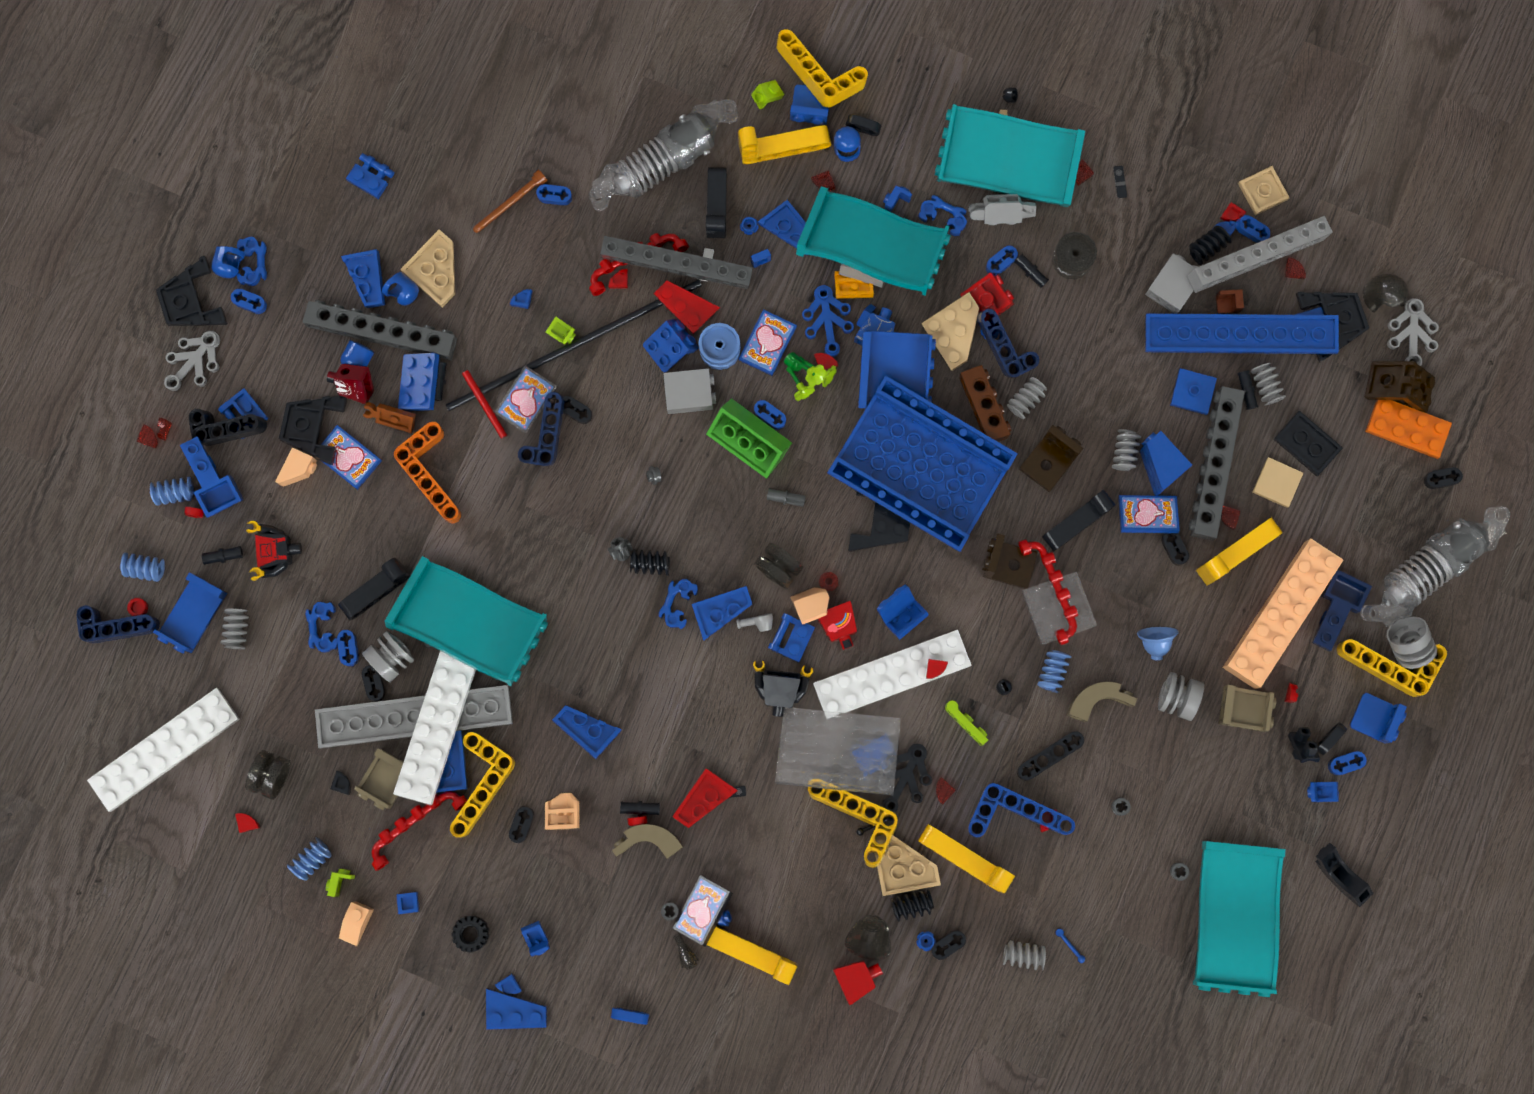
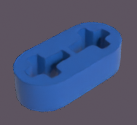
M542 184L536 191L537 197L542 203L568 205L572 201L570 189L564 186ZM547 190L549 194L543 197L541 193ZM563 192H566V195L568 197H565L564 200H561V197L557 196L562 195Z
M1245 215L1236 221L1237 231L1256 243L1270 237L1269 228L1249 215ZM1244 221L1247 222V223H1246V226H1248L1247 228H1244V223H1243ZM1260 230L1262 231L1261 235L1263 236L1261 238L1259 237L1260 233L1258 232Z
M1006 246L990 258L986 265L987 273L1001 274L1012 265L1018 256L1016 248ZM1006 252L1013 253L1012 259L1008 257L1005 260H1003V258L1006 255ZM998 262H1000V264H999V266H998V268H997L998 270H996V269H993V270H992V269H991V266H992L991 263H993L994 265H996Z
M236 289L231 293V301L239 308L255 314H262L267 308L266 301L259 295L243 289ZM242 295L247 300H239L238 302L236 297ZM251 302H260L261 307H255Z
M760 400L755 404V415L775 430H780L785 426L786 417L780 410L765 400ZM765 405L766 411L769 414H766L765 412H762L760 414L758 407H763ZM773 415L775 418L780 416L782 423L775 425L774 419L771 416Z
M342 630L337 636L339 659L343 665L352 667L359 660L356 636L352 631ZM345 634L351 637V639L348 640V647L346 645V642L342 641V638L345 637ZM347 650H349L350 655L354 656L350 663L345 660V657L348 656Z
M1351 752L1331 759L1328 763V769L1333 775H1343L1363 768L1367 760L1362 752ZM1354 755L1360 757L1361 761L1358 762V765L1357 763H1349L1350 760L1355 759ZM1336 761L1337 763H1345V766L1340 768V772L1338 769H1334Z
M612 1007L610 1018L647 1025L649 1014Z

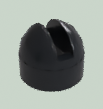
M1010 87L1003 91L1005 94L1002 96L1004 101L1009 103L1017 101L1018 92L1016 88Z
M1006 679L1000 680L996 685V690L1001 695H1007L1012 691V684ZM1003 682H1005V685L1008 689V691L1006 692L1002 685Z

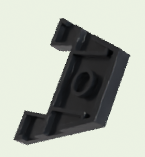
M205 255L201 256L199 261L193 265L190 264L186 267L185 271L181 274L174 276L156 289L168 326L228 324L222 307L206 312L202 310L193 279L211 273Z
M1296 293L1301 310L1320 305L1324 315H1338L1339 350L1369 329L1358 293ZM1332 354L1316 355L1320 363L1328 357H1330Z
M340 395L334 397L325 396L322 399H307L286 403L279 435L280 441L329 465H333L336 448L318 445V438L324 410L344 412L347 398Z
M858 491L856 492V496L866 497ZM875 502L871 535L851 533L848 551L852 552L860 549L907 542L910 522Z

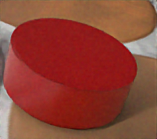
M185 507L184 514L193 518L204 517L202 509Z
M133 598L127 605V611L131 616L144 615L148 612V604L141 598Z
M647 816L627 818L629 826L647 824Z

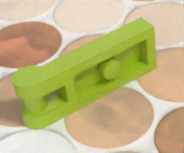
M949 701L945 705L946 712L980 746H983L988 741L986 738L987 733L981 727L976 728L972 724L974 720L967 713L963 715L958 710L956 701Z

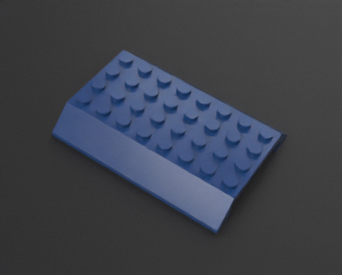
M885 375L827 474L961 552L970 536L969 534L1003 476L1012 465L1017 453Z

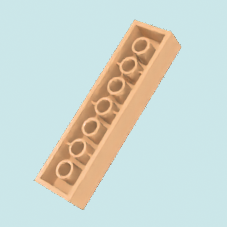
M1311 538L1305 541L1222 668L1252 688H1261L1338 570L1343 559Z

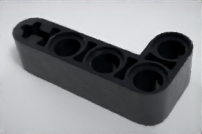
M708 167L707 238H726V167Z
M197 408L189 413L192 439L199 437L205 446L261 434L267 429L266 419L253 414L214 423L213 414L209 411Z
M1102 490L1089 502L1044 534L1042 538L1052 551L1055 552L1109 512L1116 504L1106 491Z
M392 558L385 562L381 567V572L338 604L349 621L360 616L410 578V574L397 558Z

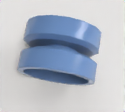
M711 324L700 334L698 342L700 355L704 363L709 367L718 370L728 369L739 359L741 351L739 335L728 324Z

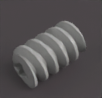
M1271 363L1257 366L1251 370L1252 374H1257L1254 376V380L1259 381L1256 387L1262 388L1258 393L1259 395H1265L1261 398L1262 402H1267L1265 405L1279 402L1286 397V395L1279 394L1284 389L1277 388L1281 381L1274 380L1279 375L1272 374L1276 367H1270Z
M1031 377L1029 382L1024 384V388H1020L1019 393H1015L1014 399L1008 401L1007 407L1014 415L1024 420L1023 412L1030 414L1028 407L1034 409L1033 401L1040 403L1041 401L1038 396L1045 398L1043 391H1047V388L1038 379Z
M1119 429L1120 435H1117V440L1120 442L1115 444V447L1118 449L1114 451L1117 457L1113 458V462L1116 464L1112 465V468L1120 471H1129L1136 468L1132 461H1137L1138 458L1134 457L1133 454L1139 453V451L1134 449V447L1140 446V443L1136 442L1135 439H1140L1141 436L1131 430Z
M232 608L224 610L226 614L230 615L223 618L224 621L228 622V624L222 626V628L228 630L222 632V636L227 638L221 640V644L226 646L224 648L245 649L240 643L246 642V639L242 638L241 635L247 634V631L243 630L242 627L248 626L247 623L243 622L244 619L249 618V616L244 614L248 610Z
M1010 940L1004 948L1003 965L1006 964L1007 960H1010L1011 966L1014 965L1015 961H1018V966L1021 968L1023 962H1025L1027 969L1033 964L1034 970H1037L1038 966L1041 965L1043 971L1046 960L1045 946H1040L1038 950L1037 945L1033 944L1030 949L1029 943H1025L1022 948L1021 942H1017L1014 947V942Z

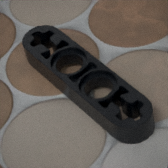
M1071 732L1028 759L1018 767V777L1025 781L1033 779L1078 750L1084 744L1083 735L1080 732ZM1072 735L1074 737H1079V745H1070L1069 748L1071 750L1068 751V748L1063 743V741L1065 740L1066 743L1070 742L1072 740ZM1056 745L1063 747L1064 754L1062 756L1054 754L1053 749ZM1039 756H1045L1048 759L1045 767L1038 765L1037 759ZM1031 761H1033L1034 766L1039 771L1036 772V770L1033 769L1029 772V777L1027 775L1023 776V767L1029 768L1033 766L1030 763Z

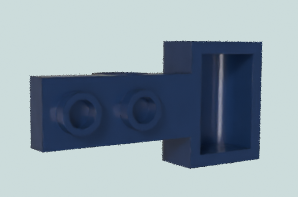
M1337 570L1321 594V597L1331 602L1319 621L1320 626L1312 643L1327 651H1331L1349 612L1359 613L1372 586Z

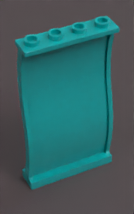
M955 104L952 105L951 109H947L945 120H948V126L943 129L942 139H945L944 146H940L938 157H941L940 165H936L934 174L937 176L938 182L943 181L972 186L1002 194H1017L1024 199L1057 204L1063 207L1071 205L1085 130L1049 126L994 112L961 107Z
M821 186L798 241L796 255L803 257L804 254L830 259L883 282L906 289L921 291L922 295L926 296L927 290L932 289L935 281L932 278L933 274L937 275L940 267L938 260H943L946 250L943 247L944 245L948 246L951 237L948 234L950 226L938 228L916 223L861 199L828 192V188Z
M423 556L385 619L386 628L414 637L486 675L507 683L509 686H512L514 681L517 682L522 673L520 669L523 665H527L531 656L529 653L532 648H536L539 642L538 636L540 632L544 633L548 622H546V614H539L513 603L471 579L430 562L429 559Z
M1202 841L1198 946L1193 985L1199 986L1198 990L1211 991L1212 987L1218 988V992L1230 993L1232 989L1238 990V994L1250 995V992H1258V996L1270 997V994H1277L1280 888L1283 858L1285 857L1286 849Z

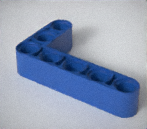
M992 783L985 788L968 826V832L971 836L976 838L983 836L997 805L1061 835L1071 834L1075 829V822L1068 816L1005 787ZM994 787L998 790L999 794L996 798L989 797V788ZM1007 796H1014L1016 798L1015 806L1007 805ZM1026 804L1033 805L1034 813L1032 815L1024 812ZM982 805H987L990 808L991 812L988 816L981 815L980 807ZM1044 812H1049L1052 815L1051 823H1045L1042 820ZM1062 821L1070 823L1071 828L1068 832L1060 828ZM974 823L981 824L983 830L980 834L973 833L971 827Z

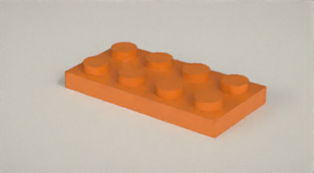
M1376 400L1365 432L1438 459L1441 456L1452 423L1393 400Z

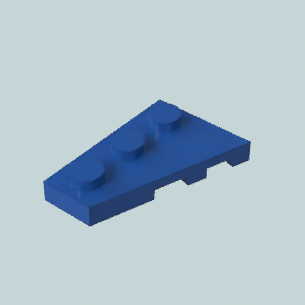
M786 200L759 220L758 224L797 249V244L806 222L790 202Z
M375 249L341 256L356 285L366 308H373L385 305L384 294L382 293L383 281L379 251Z
M747 586L692 604L703 640H706L752 605Z
M566 705L552 719L558 727L594 759H597L622 731L620 728L606 724V722L592 718Z
M488 988L486 989V1030L547 1027V1006L512 997L511 995L499 993Z

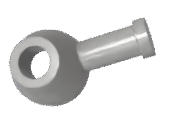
M772 613L742 620L737 619V627L741 629L742 627L756 625L760 632L771 630L773 623Z

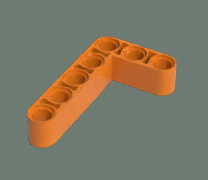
M429 422L398 446L394 451V457L440 515L448 523L453 524L460 520V510L418 460L444 437V431L441 426L436 422ZM437 428L438 433L435 436H430V431ZM418 440H423V445L420 448H415V443ZM403 452H408V457L405 460H400V455ZM415 466H419L420 471L417 474H412V469ZM426 481H432L430 488H423ZM438 495L444 496L441 503H435V498ZM454 509L456 512L454 517L448 518L447 512Z

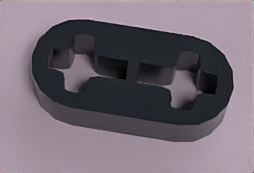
M853 114L848 115L845 124L846 126L853 127L858 132L871 136H878L882 127L876 121Z
M570 396L563 397L564 402L568 403L571 401L570 404L574 408V410L570 408L563 409V414L581 424H587L591 421L592 412L587 406ZM577 410L582 413L587 411L586 414L588 417H583L582 419H580L581 416L579 413H577Z
M1456 467L1429 472L1424 477V484L1430 489L1453 486L1462 480L1463 474ZM1451 472L1452 475H1456L1454 481L1452 478L1446 479V476L1450 475ZM1430 478H1440L1441 480L1434 483L1430 481Z
M1164 533L1161 541L1171 562L1178 566L1183 565L1188 561L1189 553L1178 533ZM1168 535H1170V537H1175V540L1173 541L1175 547L1171 542L1166 541ZM1175 549H1177L1179 554L1183 553L1182 561L1180 559L1176 560L1177 552Z
M371 665L364 667L362 679L366 695L372 701H381L385 697L382 676ZM370 669L376 672L373 675L374 682H372L370 677H367ZM373 685H375L377 690L381 691V693H378L377 698L371 695V692H374Z
M1340 722L1337 723L1317 744L1319 747L1318 752L1322 756L1325 755L1345 734L1347 728Z
M520 807L514 816L509 830V838L514 843H521L528 836L534 819V812L531 808ZM527 810L530 818L525 819L524 823L521 824L522 816H520V813ZM519 826H522L521 833L523 837H519L516 840L513 832L518 831Z
M954 930L938 940L933 945L931 953L936 959L943 960L962 948L966 943V937L962 932ZM953 935H961V943L959 945L954 943L950 946L949 942L954 939ZM947 944L948 948L943 951V956L935 954L938 945L943 947Z

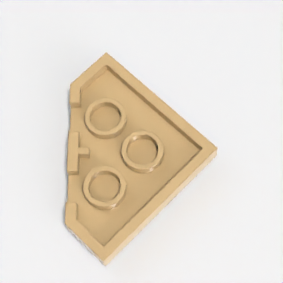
M438 230L400 270L443 308L455 295L454 243L441 230Z
M970 293L965 294L921 323L926 332L933 335L932 339H936V347L951 371L966 363L970 355L977 316L980 311Z
M884 835L877 836L875 841L878 844H883L886 842V837ZM893 835L880 865L877 866L882 896L941 885L937 865ZM874 853V854H875V860L877 861V860H878V855H877L876 853Z

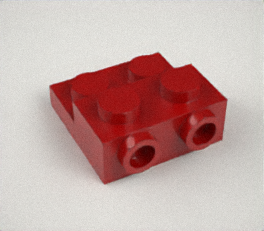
M991 272L960 294L962 297L970 293L980 308L979 312L993 309L997 315L1013 306L1012 300L1015 299L1009 290L1005 291L1002 284H1004V281L999 274L995 275ZM986 315L984 320L989 321L990 315Z

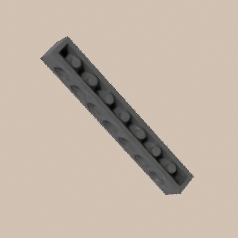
M604 236L600 253L603 259L744 289L749 287L753 267Z
M315 300V302L308 301L303 318V323L308 328L420 354L436 353L439 354V358L452 361L457 343V338L452 331L443 329L441 332L428 325L419 327L411 321L402 323L393 317H388L387 319L380 318L381 316L376 313H369L367 315L363 314L361 310L352 308L350 311L337 304L328 306L320 300ZM330 313V317L327 320L322 319L324 314ZM348 317V322L341 324V320ZM361 322H367L364 328H359ZM385 326L384 331L380 333L377 332V328ZM403 330L401 336L395 337L396 331ZM416 334H421L420 340L413 341V337ZM433 339H440L437 345H431Z
M1222 386L1218 391H1215L1213 402L1216 403L1215 409H1212L1210 413L1212 424L1206 434V438L1209 439L1208 445H1205L1203 450L1205 461L1204 464H1201L1199 475H1202L1201 482L1197 483L1196 493L1198 497L1192 507V512L1195 513L1194 518L1189 523L1190 536L1210 541L1217 538L1245 393L1243 390ZM1222 405H1227L1230 408V412H1225L1222 409ZM1219 423H1224L1227 429L1225 431L1221 430ZM1215 441H1220L1223 444V449L1217 448ZM1212 459L1218 460L1220 466H1213ZM1209 477H1212L1216 480L1215 486L1209 484ZM1206 495L1212 498V504L1206 503ZM1201 514H1206L1209 517L1208 523L1202 521Z

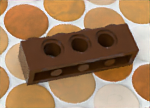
M980 365L961 372L959 379L981 432L997 442L1009 438L1012 431L1008 421L1004 420V409L1001 404L997 403L995 398L997 393L994 386H990L988 381L990 376L987 369H983V366ZM981 384L984 390L977 391L974 385ZM988 401L991 404V408H984L981 402ZM989 419H996L998 421V425H990Z

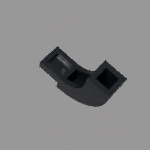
M1331 843L1319 851L1315 861L1318 867L1347 898L1358 907H1361L1373 895L1369 884L1357 876L1345 864L1336 847Z

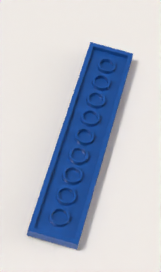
M1146 314L1145 352L1338 354L1339 317L1338 315Z

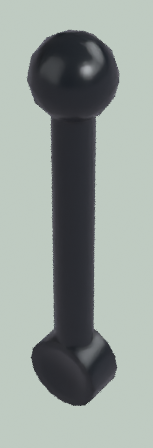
M886 817L883 820V823L886 821H892L893 818ZM869 825L863 829L858 828L856 833L857 835L862 836L864 832L874 828L875 826Z

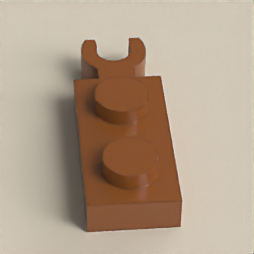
M367 402L364 405L365 409L370 410H366L363 414L365 418L374 417L376 418L375 423L409 433L413 432L416 414L381 403L377 407L371 402Z

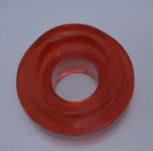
M826 572L821 575L819 585L822 589H826V591H833L838 586V578L834 573ZM827 578L832 579V584L827 585L825 580Z

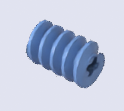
M187 477L186 483L183 478H180L179 484H177L176 479H172V485L169 484L168 480L164 481V486H162L160 481H157L156 487L152 482L150 483V495L157 506L162 503L165 505L169 502L176 503L177 500L178 502H183L184 500L191 501L193 498L194 487L191 477Z
M124 553L121 558L120 570L124 577H138L141 580L145 578L148 581L158 582L164 574L165 562L162 559L158 563L157 557H154L151 562L150 556H147L145 561H143V555H139L136 560L135 554H131L128 559V553Z
M1051 650L1053 652L1046 653V656L1050 659L1044 660L1047 667H1042V671L1046 674H1040L1039 677L1043 681H1039L1037 685L1042 689L1059 693L1056 691V688H1062V685L1058 681L1065 680L1060 673H1067L1062 667L1069 666L1065 658H1071L1072 656L1060 651Z
M315 837L318 842L317 844L310 842L311 850L306 847L304 848L306 855L299 853V861L294 858L292 859L294 866L287 864V868L299 879L308 880V874L313 875L314 869L320 868L319 863L324 864L326 862L325 857L330 858L332 856L326 844L317 837Z

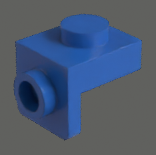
M895 186L892 193H888L883 201L885 203L884 209L892 212L899 198L910 203L912 194L903 186Z
M1310 782L1307 792L1311 802H1339L1338 782Z
M540 921L521 928L531 956L541 955L549 949V941Z

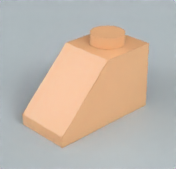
M292 448L275 482L284 487L309 478L310 474H313L316 470L317 460L308 454Z
M357 901L351 902L342 922L339 939L358 946L374 909Z

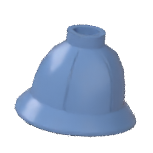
M1150 627L1137 632V636L1142 640L1144 649L1151 655L1153 660L1163 659V656L1171 649L1172 641L1178 634V630L1171 627Z

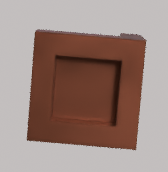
M1242 289L1219 291L1216 295L1217 313H1240L1244 308Z

